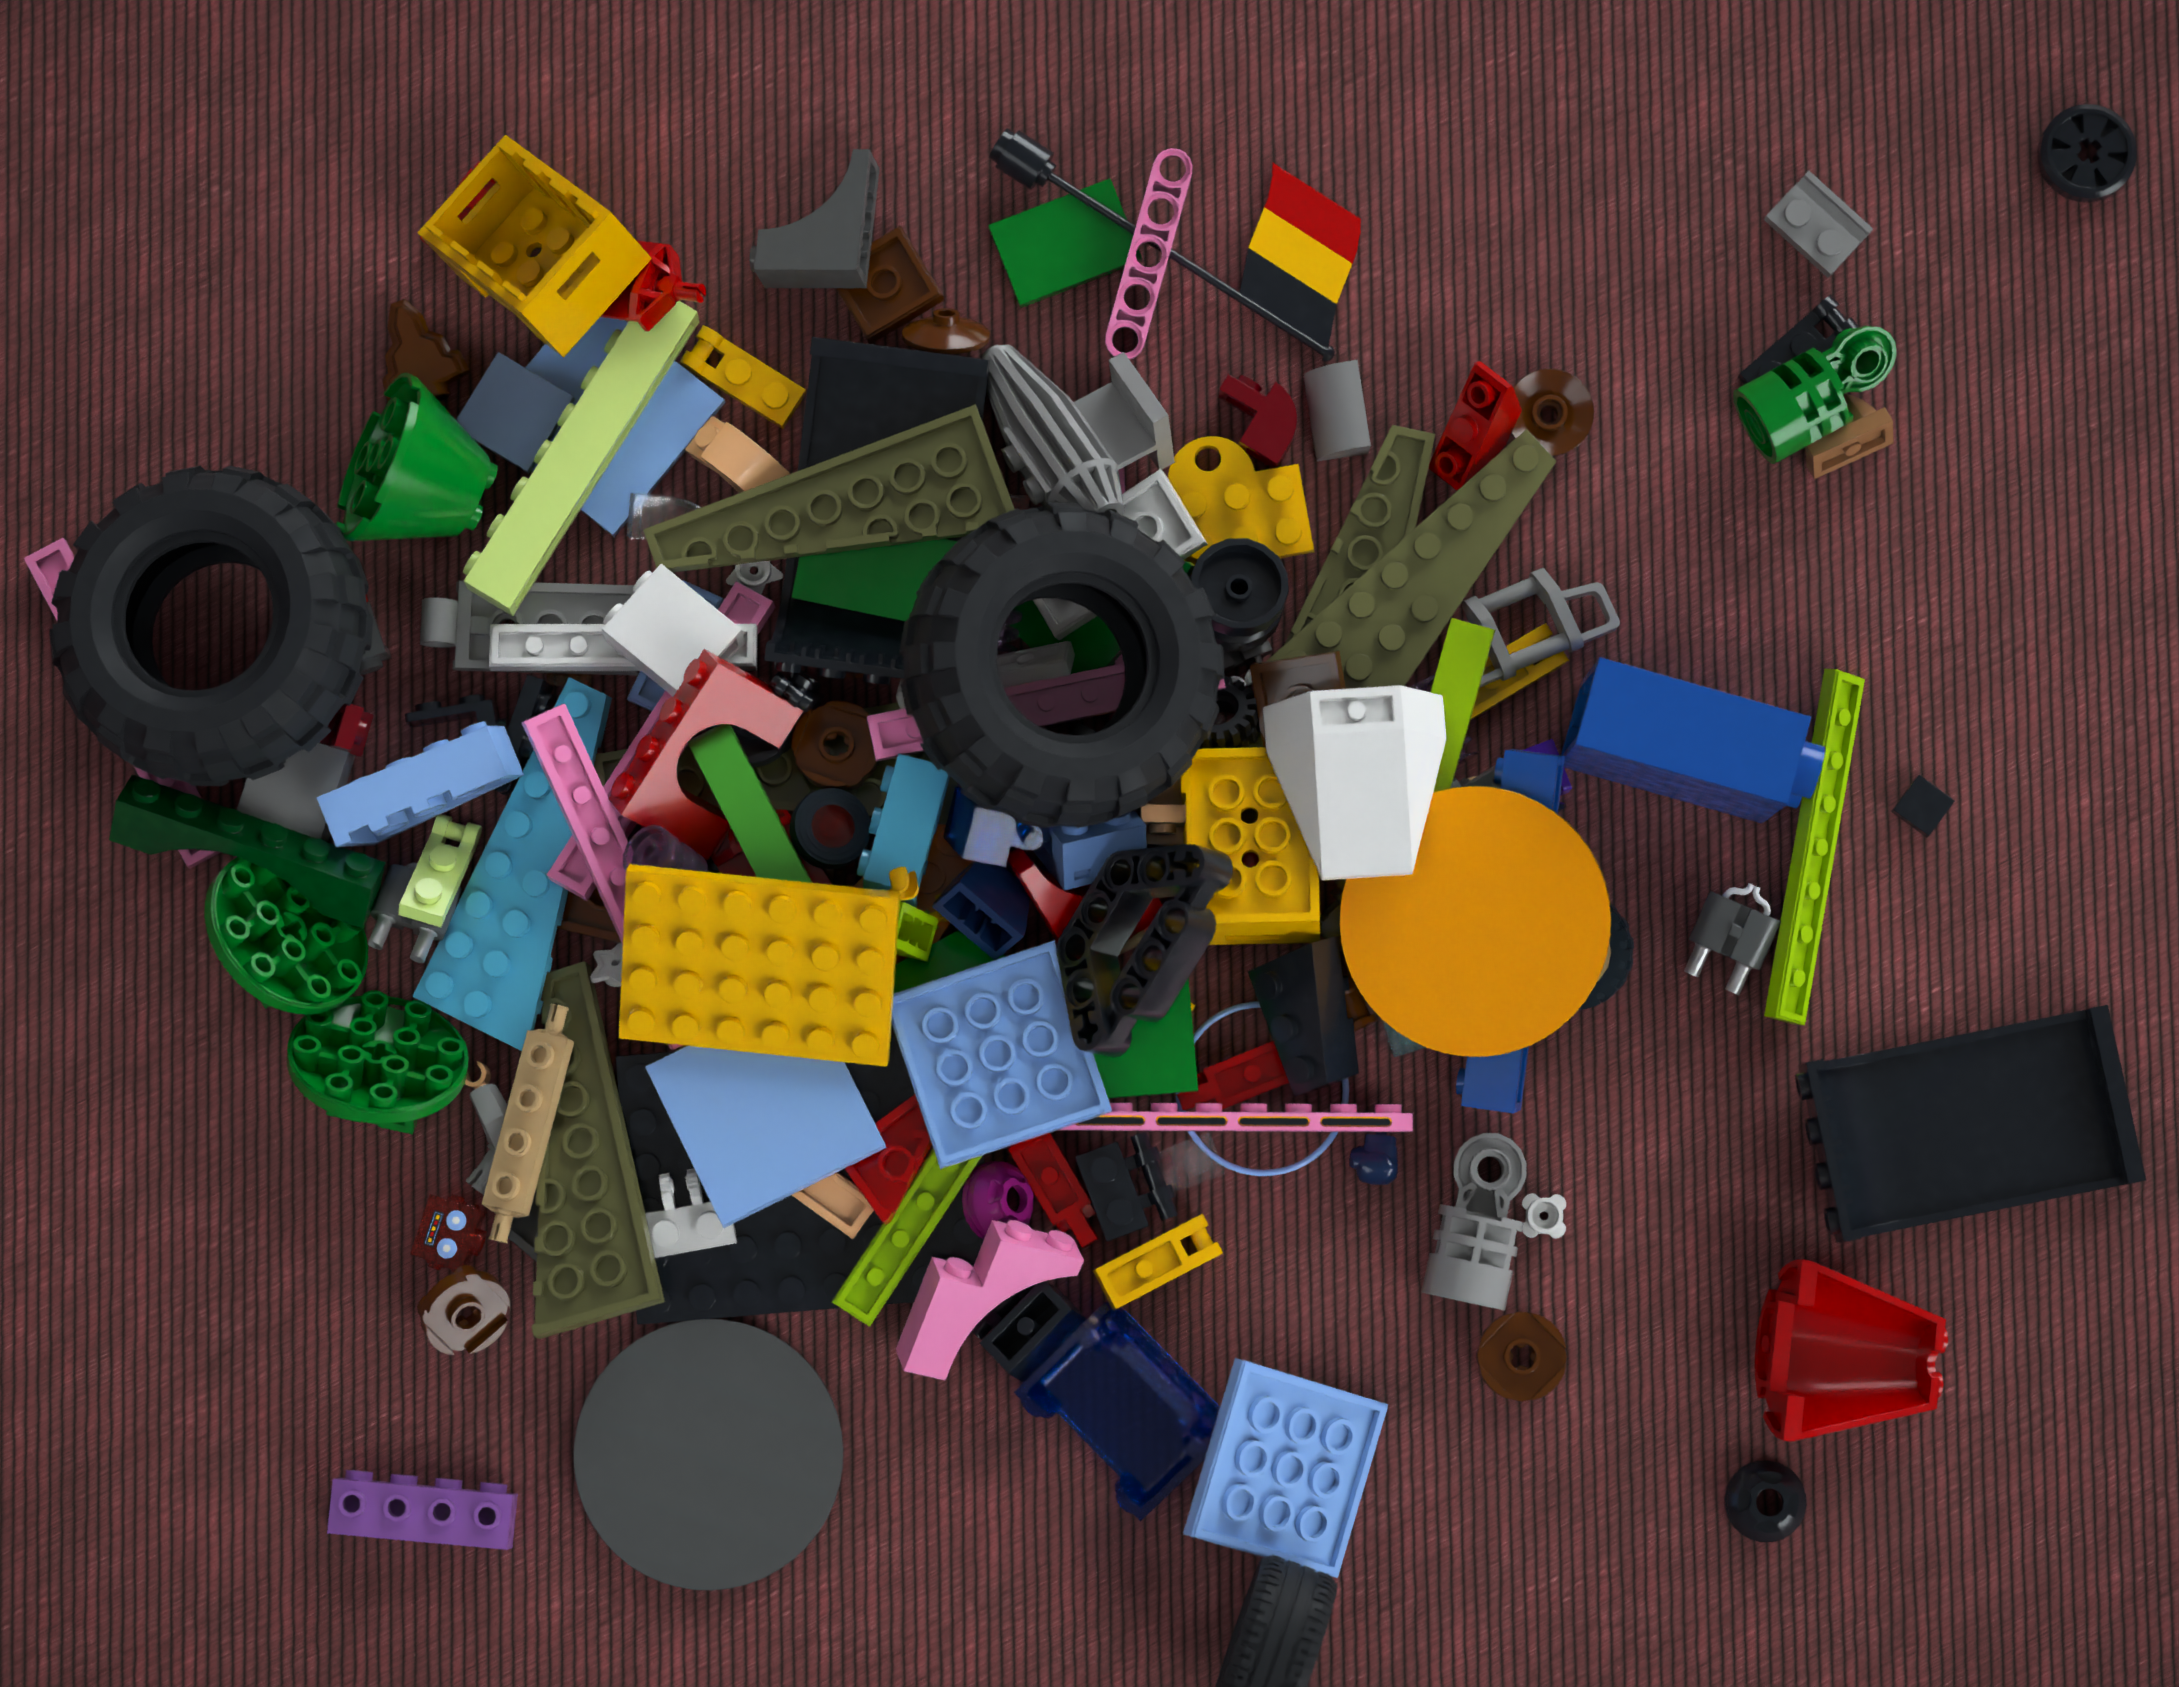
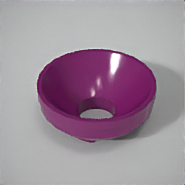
M1003 1161L984 1162L976 1166L965 1181L962 1204L966 1221L972 1231L983 1240L992 1220L1004 1223L1015 1220L1028 1225L1033 1213V1192L1027 1179L1016 1166ZM1011 1187L1015 1188L1020 1197V1205L1016 1212H1013L1007 1204V1193Z

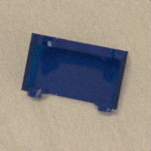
M1109 1301L1104 1302L1014 1391L1021 1399L1024 1409L1032 1416H1041L1049 1419L1058 1413L1120 1476L1114 1485L1116 1500L1123 1510L1133 1514L1140 1522L1205 1460L1220 1410V1406L1122 1307L1113 1311Z

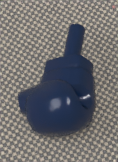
M1376 1132V1135L1366 1134L1364 1145L1351 1150L1349 1166L1356 1169L1357 1176L1361 1182L1372 1185H1388L1396 1179L1398 1173L1396 1137L1387 1136V1132Z

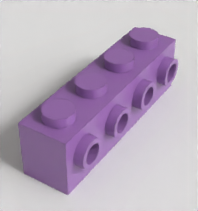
M346 1470L345 1478H334L332 1481L327 1533L504 1550L513 1548L518 1494L507 1493V1484L480 1482V1490L462 1489L463 1480L436 1478L435 1486L417 1485L418 1476L391 1474L390 1482L373 1481V1472Z

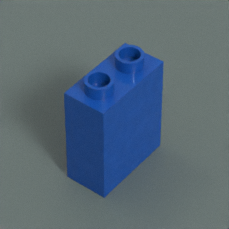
M1599 657L1581 681L1561 755L1565 756L1564 768L1762 824L1783 807L1788 806L1797 809L1802 797L1808 799L1812 797L1821 772L1825 746L1805 741L1811 716Z

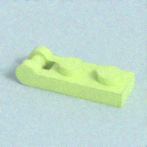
M444 814L436 817L430 837L399 903L398 915L442 927L478 845L482 831L481 825L468 822L465 826L452 822V817ZM446 839L460 842L459 847L445 844Z

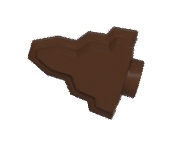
M406 299L390 304L387 328L393 344L385 355L388 373L382 379L384 390L388 388L396 377L407 372L418 377L439 402L448 398L451 395L448 384L471 372L461 351L451 350L442 334L429 331L424 316Z

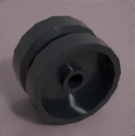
M1248 538L1226 539L1211 545L1197 559L1190 580L1197 589L1204 588L1216 615L1212 619V627L1217 645H1222L1225 651H1248L1264 644L1277 630L1289 592L1288 573L1283 563L1266 545Z

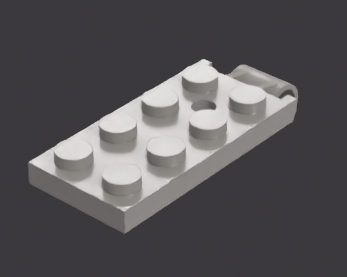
M458 581L456 585L458 602L447 598L422 599L420 645L436 648L455 647V660H453L452 668L454 671L638 676V671H491L489 668L490 624H501L505 620H511L515 624H603L604 618L616 604L621 603L624 605L635 593L633 592L634 585L534 583L514 616H511L468 590L464 581Z

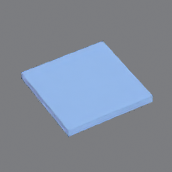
M600 317L564 358L545 344L526 366V369L574 396L573 404L576 405L584 392L581 389V384L586 374L593 366L598 368L601 366L608 355L604 352V348L609 338L616 329L623 331L627 322L625 320ZM674 361L581 508V511L615 538L686 451L684 449L695 437L697 431L704 426L711 416L716 415L725 404V400L678 362ZM558 426L557 430L550 439L551 442L554 440L557 433L561 429L560 426ZM538 464L534 465V467L531 470L532 472L535 470Z
M1055 941L894 993L892 1026L940 1169L1112 1112L1093 1053L1080 1050L1074 1044Z
M686 1046L645 1066L723 1228L886 1148L845 1062Z
M1235 1358L1183 1534L1261 1557L1276 1555L1284 1558L1286 1562L1290 1560L1299 1563L1300 1567L1307 1566L1315 1569V1572L1320 1571L1338 1578L1388 1404Z

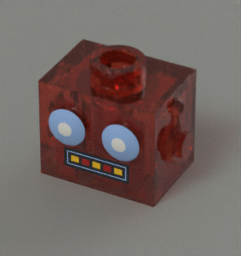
M430 1194L410 1254L426 1259V1263H429L428 1267L440 1271L441 1268L446 1267L454 1272L460 1266L469 1265L472 1255L479 1257L483 1249L487 1231L481 1228L487 1212L480 1210L478 1204H467L464 1201L465 1198L452 1194L451 1197L448 1196L446 1199Z

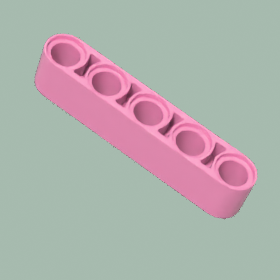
M1169 148L1163 150L1157 155L1153 163L1106 332L1105 343L1108 351L1114 357L1121 354L1112 343L1113 335L1118 329L1130 328L1138 336L1136 348L1131 352L1125 353L1129 360L1136 358L1142 352L1146 342L1192 177L1193 165L1191 159L1180 149ZM1171 157L1180 159L1186 168L1184 176L1175 182L1164 179L1160 173L1162 162ZM1158 200L1169 202L1174 210L1172 219L1163 225L1152 222L1148 216L1150 205ZM1154 243L1161 249L1162 258L1156 266L1144 267L1137 261L1136 252L1142 244ZM1141 285L1148 290L1150 301L1144 309L1133 310L1125 304L1124 295L1131 286Z

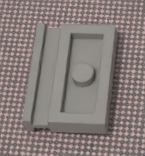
M1809 170L1764 218V221L1827 278L1834 273L1873 230L1868 223Z

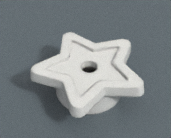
M770 561L735 565V569L726 579V583L734 585L737 581L751 590L762 594L765 584L781 580L783 573L774 567ZM752 567H757V574H751L750 569Z
M617 944L612 950H597L593 953V957L598 965L590 976L592 983L605 981L606 984L613 987L621 986L623 944Z

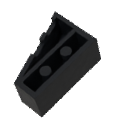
M1341 935L1312 942L1247 971L1294 1097L1331 1086L1359 1074L1353 1018H1347L1345 991L1350 990L1349 977L1343 976L1340 949L1343 948Z

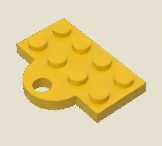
M1217 436L1195 439L1182 447L1175 455V463L1170 465L1168 479L1208 545L1187 557L1184 561L1195 565L1197 559L1211 545L1233 538H1248L1264 544L1279 558L1314 552L1299 464L1255 472L1250 457L1242 447L1229 439ZM1211 448L1220 454L1221 462L1216 469L1203 471L1197 467L1195 463L1196 456L1203 449Z

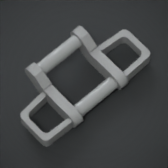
M1544 568L1530 572L1528 579L1478 599L1476 596L1462 601V607L1469 623L1496 630L1489 652V657L1495 670L1483 675L1480 687L1499 679L1505 681L1516 676L1517 670L1564 650L1573 652L1583 648L1584 643L1609 634L1620 625L1616 611L1601 583L1595 582L1561 591ZM1537 594L1542 602L1546 604L1559 634L1509 654L1490 613ZM1591 595L1597 599L1605 616L1606 624L1581 634L1566 601Z

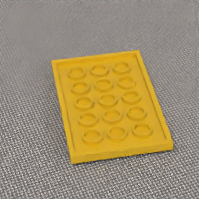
M629 864L626 870L619 1039L887 1067L890 1057L900 892Z

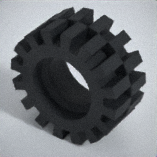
M1224 676L1226 688L1218 690L1216 704L1219 707L1218 713L1230 712L1235 714V716L1224 724L1213 725L1209 738L1204 740L1199 749L1250 748L1248 741L1256 743L1258 739L1257 732H1261L1256 698H1254L1250 687L1245 688L1244 682L1238 679L1233 685L1232 678Z

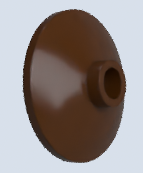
M942 308L935 310L933 316L907 324L902 330V340L908 346L924 352L960 354L972 352L986 346L990 341V332L984 325L960 317L959 311Z
M1548 368L1529 373L1514 386L1522 409L1511 432L1514 439L1527 429L1551 456L1568 453L1585 440L1593 424L1594 405L1588 389L1577 377L1563 370ZM1545 408H1551L1556 412L1557 418L1554 422H1545L1542 420L1540 412Z

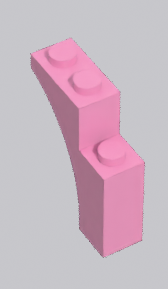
M992 1220L974 1266L956 1257H950L947 1260L932 1257L896 1347L903 1370L946 1380L951 1365L963 1342L974 1327L992 1309L1015 1293L1032 1285L1061 1277L1078 1276L1084 1259L1075 1240L1068 1234L1057 1230H1051L1049 1233L1033 1230L1020 1221L1010 1220L1004 1223Z

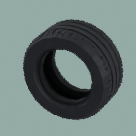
M1276 1555L1261 1558L1240 1610L1215 1687H1307L1336 1598L1338 1585L1329 1574L1320 1571L1317 1573L1313 1568L1307 1566L1300 1567L1299 1563L1290 1560L1286 1562L1284 1558Z

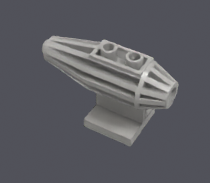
M994 345L982 354L981 359L990 360L986 393L1005 441L1006 447L1001 449L1003 458L1013 473L1020 471L1025 479L1023 481L1024 488L1035 505L1040 502L1042 505L1046 503H1078L1082 506V509L1096 512L1111 510L1123 516L1125 508L1118 470L1147 454L1159 470L1175 463L1169 415L1124 352L1109 359L1112 382L1075 402L1013 346Z

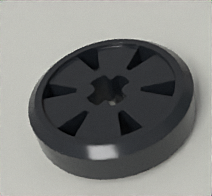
M2094 104L2076 105L2059 113L2042 133L2037 151L2038 165L2047 184L2059 195L2077 202H2096L2113 195L2129 179L2137 158L2136 141L2129 125L2114 111ZM2083 143L2086 148L2092 145L2097 152L2092 157L2094 163H2090L2088 158L2084 162L2078 158L2077 154L2081 151L2080 144Z

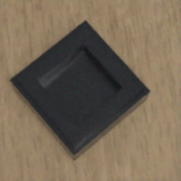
M1918 775L1891 812L1927 838L1955 800L1921 775Z

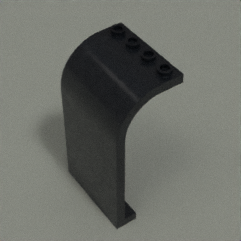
M812 337L810 355L812 357L797 471L975 404L983 422L990 360ZM963 536V537H955V538H947V539H948V540H953V541H959L961 538H964L965 536ZM799 557L787 558L777 622L772 639L766 642L764 660L775 662L774 669L785 672L801 673V666L803 665L818 667L819 676L845 679L846 671L863 673V681L888 685L890 684V677L904 679V659L899 652L905 621L791 598Z
M2108 1005L1827 1061H1824V1059L1809 1061L1798 1065L1800 1073L1795 1074L1799 1099L1801 1101L1806 1100L1809 1118L1804 1120L1807 1139L1810 1146H1816L1819 1163L1814 1164L1816 1182L1819 1190H1825L1828 1208H1824V1220L1828 1234L1835 1235L1836 1243L2146 1181Z

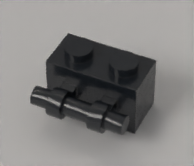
M1147 1131L1130 1137L1136 1153L1132 1156L1123 1158L1119 1144L1116 1141L1075 1157L1106 1242L1148 1227L1149 1224L1143 1209L1150 1206H1156L1161 1221L1178 1215L1172 1200L1176 1195L1172 1185L1166 1184L1158 1160L1162 1159L1157 1146L1152 1147ZM1139 1167L1143 1171L1150 1192L1140 1196L1137 1195L1129 1171Z
M1044 1281L1036 1286L1032 1285L1017 1292L1001 1302L974 1327L972 1332L982 1340L980 1344L1008 1374L1026 1384L1088 1319L1058 1288Z

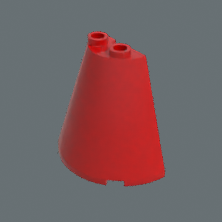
M1793 1260L1779 1271L1778 1279L1782 1281L1777 1290H1768L1759 1318L1755 1345L1757 1397L1765 1398L1767 1401L1769 1412L1765 1411L1763 1418L1774 1436L1782 1441L1793 1442L1937 1409L1938 1398L1943 1391V1377L1940 1372L1936 1371L1935 1363L1937 1355L1944 1353L1947 1348L1948 1333L1945 1329L1946 1319L1811 1260Z

